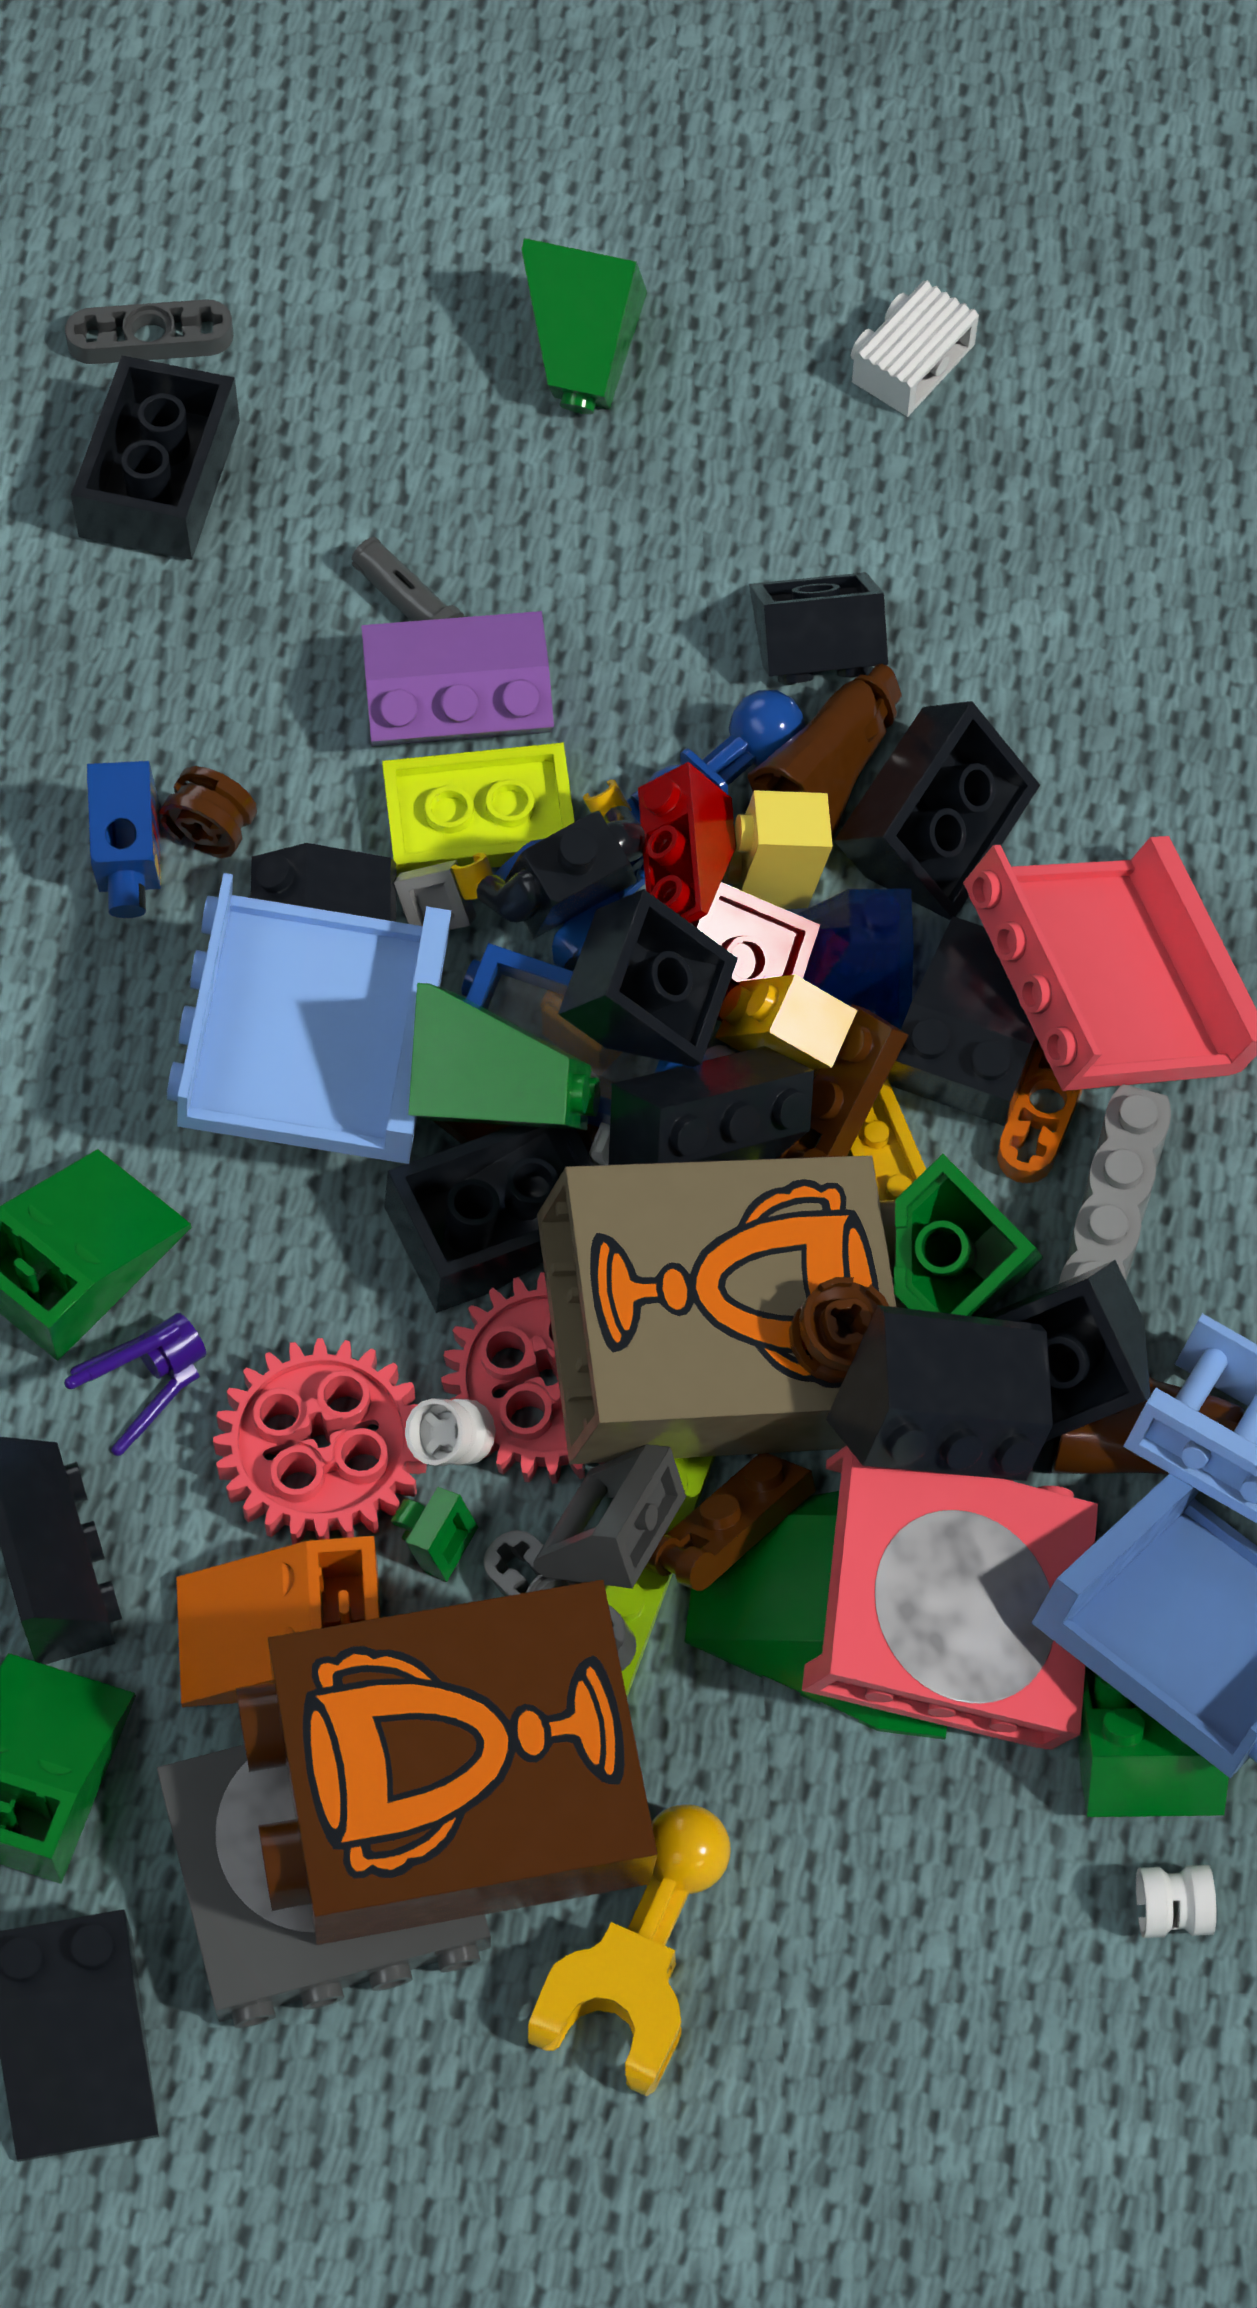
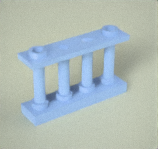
M1202 1313L1175 1363L1178 1367L1189 1372L1190 1375L1175 1398L1155 1388L1123 1447L1257 1523V1344ZM1213 1387L1248 1406L1234 1432L1198 1412Z

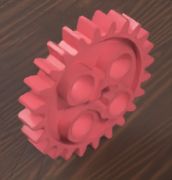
M540 1272L536 1290L528 1291L521 1279L516 1277L513 1278L514 1296L506 1299L500 1292L492 1288L489 1290V1295L493 1308L489 1312L474 1305L468 1308L470 1318L475 1327L474 1329L454 1327L455 1341L464 1349L444 1351L446 1366L458 1372L441 1377L444 1392L457 1395L450 1400H476L484 1405L492 1415L496 1429L495 1440L486 1457L495 1451L498 1452L496 1465L499 1473L505 1474L517 1461L521 1463L524 1482H530L538 1466L547 1468L552 1484H557L561 1473V1466L569 1465L545 1273ZM506 1348L518 1349L524 1353L523 1359L512 1368L503 1369L491 1363L497 1352ZM545 1369H552L558 1382L554 1385L546 1386L540 1376V1372ZM498 1389L507 1391L501 1398L493 1396V1393ZM532 1406L544 1412L541 1421L533 1427L521 1428L510 1422L512 1415L523 1407ZM570 1464L579 1479L585 1478L584 1464Z
M317 1338L313 1355L304 1356L296 1342L290 1343V1360L284 1363L272 1353H266L265 1359L268 1372L261 1375L257 1371L246 1367L243 1370L248 1391L228 1388L226 1392L228 1403L234 1411H218L216 1415L218 1428L225 1432L213 1437L215 1454L224 1457L216 1462L220 1480H231L226 1486L229 1501L234 1503L246 1499L242 1508L244 1518L248 1523L266 1514L265 1529L269 1537L278 1533L284 1525L290 1526L292 1545L300 1543L307 1530L316 1531L317 1540L329 1539L330 1531L338 1529L343 1538L354 1537L353 1525L360 1522L368 1530L376 1534L379 1532L377 1512L382 1510L394 1516L400 1506L396 1493L415 1497L417 1494L416 1480L410 1474L426 1473L427 1469L426 1464L413 1456L407 1446L405 1437L406 1421L412 1409L418 1405H410L415 1400L413 1383H402L396 1386L399 1375L398 1366L395 1363L376 1371L377 1358L376 1350L374 1349L368 1350L358 1361L352 1359L351 1344L347 1340L342 1343L336 1355L327 1354L323 1338ZM340 1397H352L361 1402L355 1409L348 1412L335 1411L329 1407L334 1400ZM281 1414H287L297 1419L292 1426L282 1430L271 1429L265 1425L270 1418ZM371 1424L378 1426L376 1431L366 1428ZM325 1435L330 1445L318 1448L313 1437ZM268 1453L276 1455L273 1460H266L264 1458ZM363 1454L374 1456L379 1460L374 1467L362 1471L351 1469L346 1465L351 1458ZM304 1472L314 1477V1480L308 1486L299 1489H292L282 1484L287 1476L293 1473Z

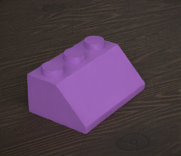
M542 611L361 625L371 746L552 732L554 719Z

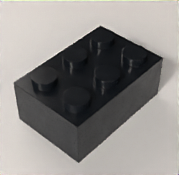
M121 355L71 493L76 526L80 538L192 560L240 422L235 377Z

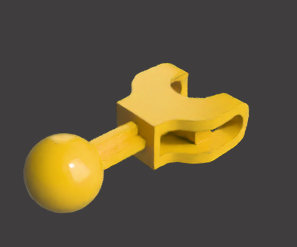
M682 1804L670 1807L659 1813L651 1821L658 1856L650 1884L646 1886L628 1928L626 1929L611 1922L601 1942L592 1948L575 1951L556 1962L546 1978L528 2023V2043L545 2051H555L560 2047L568 2029L579 2017L595 2011L615 2013L629 2024L633 2034L631 2049L625 2062L626 2084L631 2090L644 2096H648L656 2090L682 2034L678 1999L669 1984L676 1965L675 1950L666 1946L667 1941L688 1895L702 1892L713 1886L724 1874L730 1859V1839L723 1823L712 1812L697 1805Z

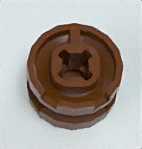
M199 766L185 768L174 785L175 793L167 797L159 810V813L163 814L160 820L161 824L178 842L186 836L196 843L194 846L196 850L221 859L231 857L242 840L241 828L251 824L257 814L255 801L250 793L239 783L223 773Z
M835 1277L820 1283L795 1312L789 1328L790 1347L798 1363L813 1377L828 1383H843L877 1306H889L886 1298L871 1284L869 1287H865L853 1282L854 1277ZM802 1342H804L810 1354V1357H808L804 1347L802 1346Z

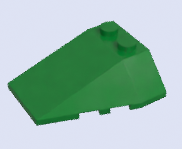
M839 1491L810 1496L709 1587L702 1591L691 1589L685 1643L761 1678L765 1676L800 1692V1696L820 1704L822 1702L858 1719L859 1723L876 1731L946 1739L947 1726L802 1691L805 1664L821 1655L823 1651Z

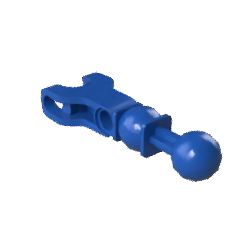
M758 690L742 698L733 711L729 724L730 737L703 760L693 751L686 748L680 753V763L683 765L689 761L728 795V785L753 764L759 766L777 749L806 727L804 715L794 699L778 690ZM669 765L655 772L648 782L681 765ZM635 791L627 802L631 807V812L641 824L638 791ZM543 839L530 841L524 845L494 875L505 880L520 853ZM643 855L635 861H630L636 878L635 884L569 919L555 933L552 952L553 962L556 966L574 971L596 909L635 893L645 884Z

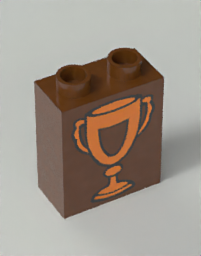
M603 1579L268 1637L273 1682L236 1688L249 1772L287 1766L296 1818L258 1825L271 1909L275 1911L310 1904L317 1945L650 1884L658 1853Z

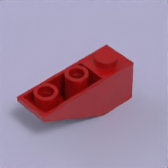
M688 761L638 787L640 822L645 834L643 860L646 891L689 923H692L708 914L736 849L732 798Z

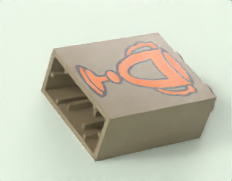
M872 1155L565 1167L539 1210L537 1219L569 1464L605 1463L646 1444L671 1447L674 1459L835 1450L846 1446L826 1420L842 1383H828L813 1377L798 1363L790 1347L789 1328L795 1312L820 1283L835 1277H854L853 1282L865 1287H869L871 1284L886 1298L890 1307H896L892 1282L896 1258L895 1200H879ZM802 1342V1346L804 1347L808 1357H810V1354L804 1342Z

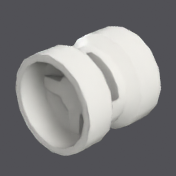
M432 1398L420 1402L412 1409L406 1421L405 1437L407 1446L413 1456L424 1464L435 1466L448 1464L470 1465L480 1462L489 1454L494 1444L496 1429L493 1417L488 1409L476 1400Z
M1187 1865L1181 1873H1166L1160 1867L1138 1868L1136 1874L1137 1905L1146 1906V1917H1138L1140 1932L1143 1938L1165 1937L1170 1930L1185 1929L1192 1936L1214 1934L1216 1928V1895L1213 1875L1209 1865Z

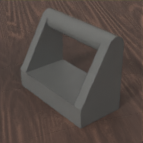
M646 1444L590 1469L533 1562L535 1570L547 1578L577 1582L603 1579L604 1585L633 1589L686 1498L671 1447ZM603 1498H614L599 1524L594 1528L584 1531Z

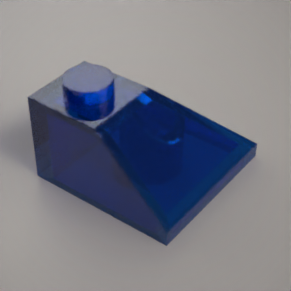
M848 889L798 913L797 915L820 924L803 979L850 1007L854 1004L865 1008L901 1030L912 1002L913 922L911 889Z

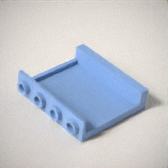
M223 873L219 897L208 895L203 912L201 933L211 935L207 952L196 950L192 965L190 988L199 989L196 1007L185 1005L182 1013L178 1043L188 1045L185 1062L172 1063L168 1081L167 1100L177 1102V1127L409 1164L417 1117L408 1115L417 983H429L440 987L452 910L426 906L423 926L232 895L233 874Z

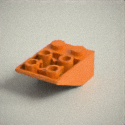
M374 1536L303 1541L177 1576L181 1706L194 1707L238 1703L236 1688L273 1682L268 1637L381 1618L378 1563Z

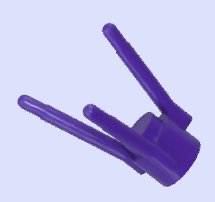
M175 1313L142 1335L74 1366L70 1371L71 1376L65 1379L64 1385L67 1389H74L141 1357L147 1369L157 1379L166 1374L172 1378L113 1445L112 1453L115 1456H120L139 1438L181 1389L200 1377L193 1364L206 1356V1349L201 1337L190 1321L181 1313Z

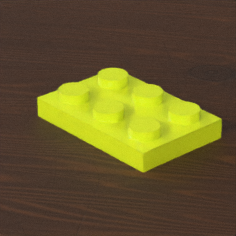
M564 742L382 761L393 860L397 863L396 877L402 872L457 860L459 866H466L474 863L473 855L477 853H485L487 855L491 868L501 867L530 841L545 839L575 822Z

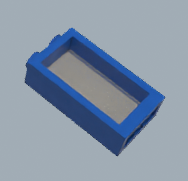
M488 943L482 960L474 959L470 963L463 980L462 995L466 996V999L591 1065V1077H598L600 1081V1103L597 1116H588V1124L600 1127L601 1122L610 1125L612 1083L685 1066L606 1049L558 1015L573 971Z

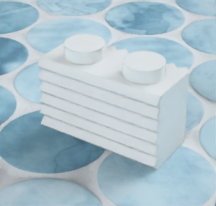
M928 280L922 281L909 296L905 293H900L889 306L885 322L875 332L871 329H866L856 340L851 351V359L854 360L852 383L908 417L975 345L978 313L975 309L969 310L965 303L960 304L956 297L950 298L947 292H941L937 286L932 287Z

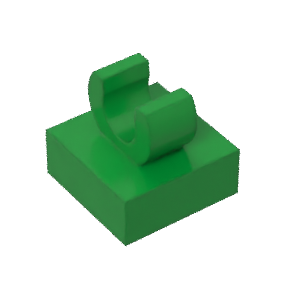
M437 1487L426 1507L416 1501L404 1499L391 1520L393 1525L406 1529L401 1538L406 1541L421 1569L445 1582L450 1578L478 1529V1525L461 1495Z

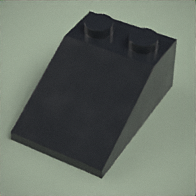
M953 916L909 1007L901 1028L903 1032L908 1034V1037L888 1075V1080L892 1087L1005 1126L1039 1041L1019 1003V999L1001 961L995 953L984 926Z
M509 1126L410 1162L409 1164L388 1170L384 1208L436 1313L489 1294V1290L492 1288L498 1290L513 1281V1278L520 1277L543 1263L537 1219L539 1210L565 1167L595 1166L576 1129Z
M124 1909L0 1931V2060L17 2162L159 2137L133 1935Z

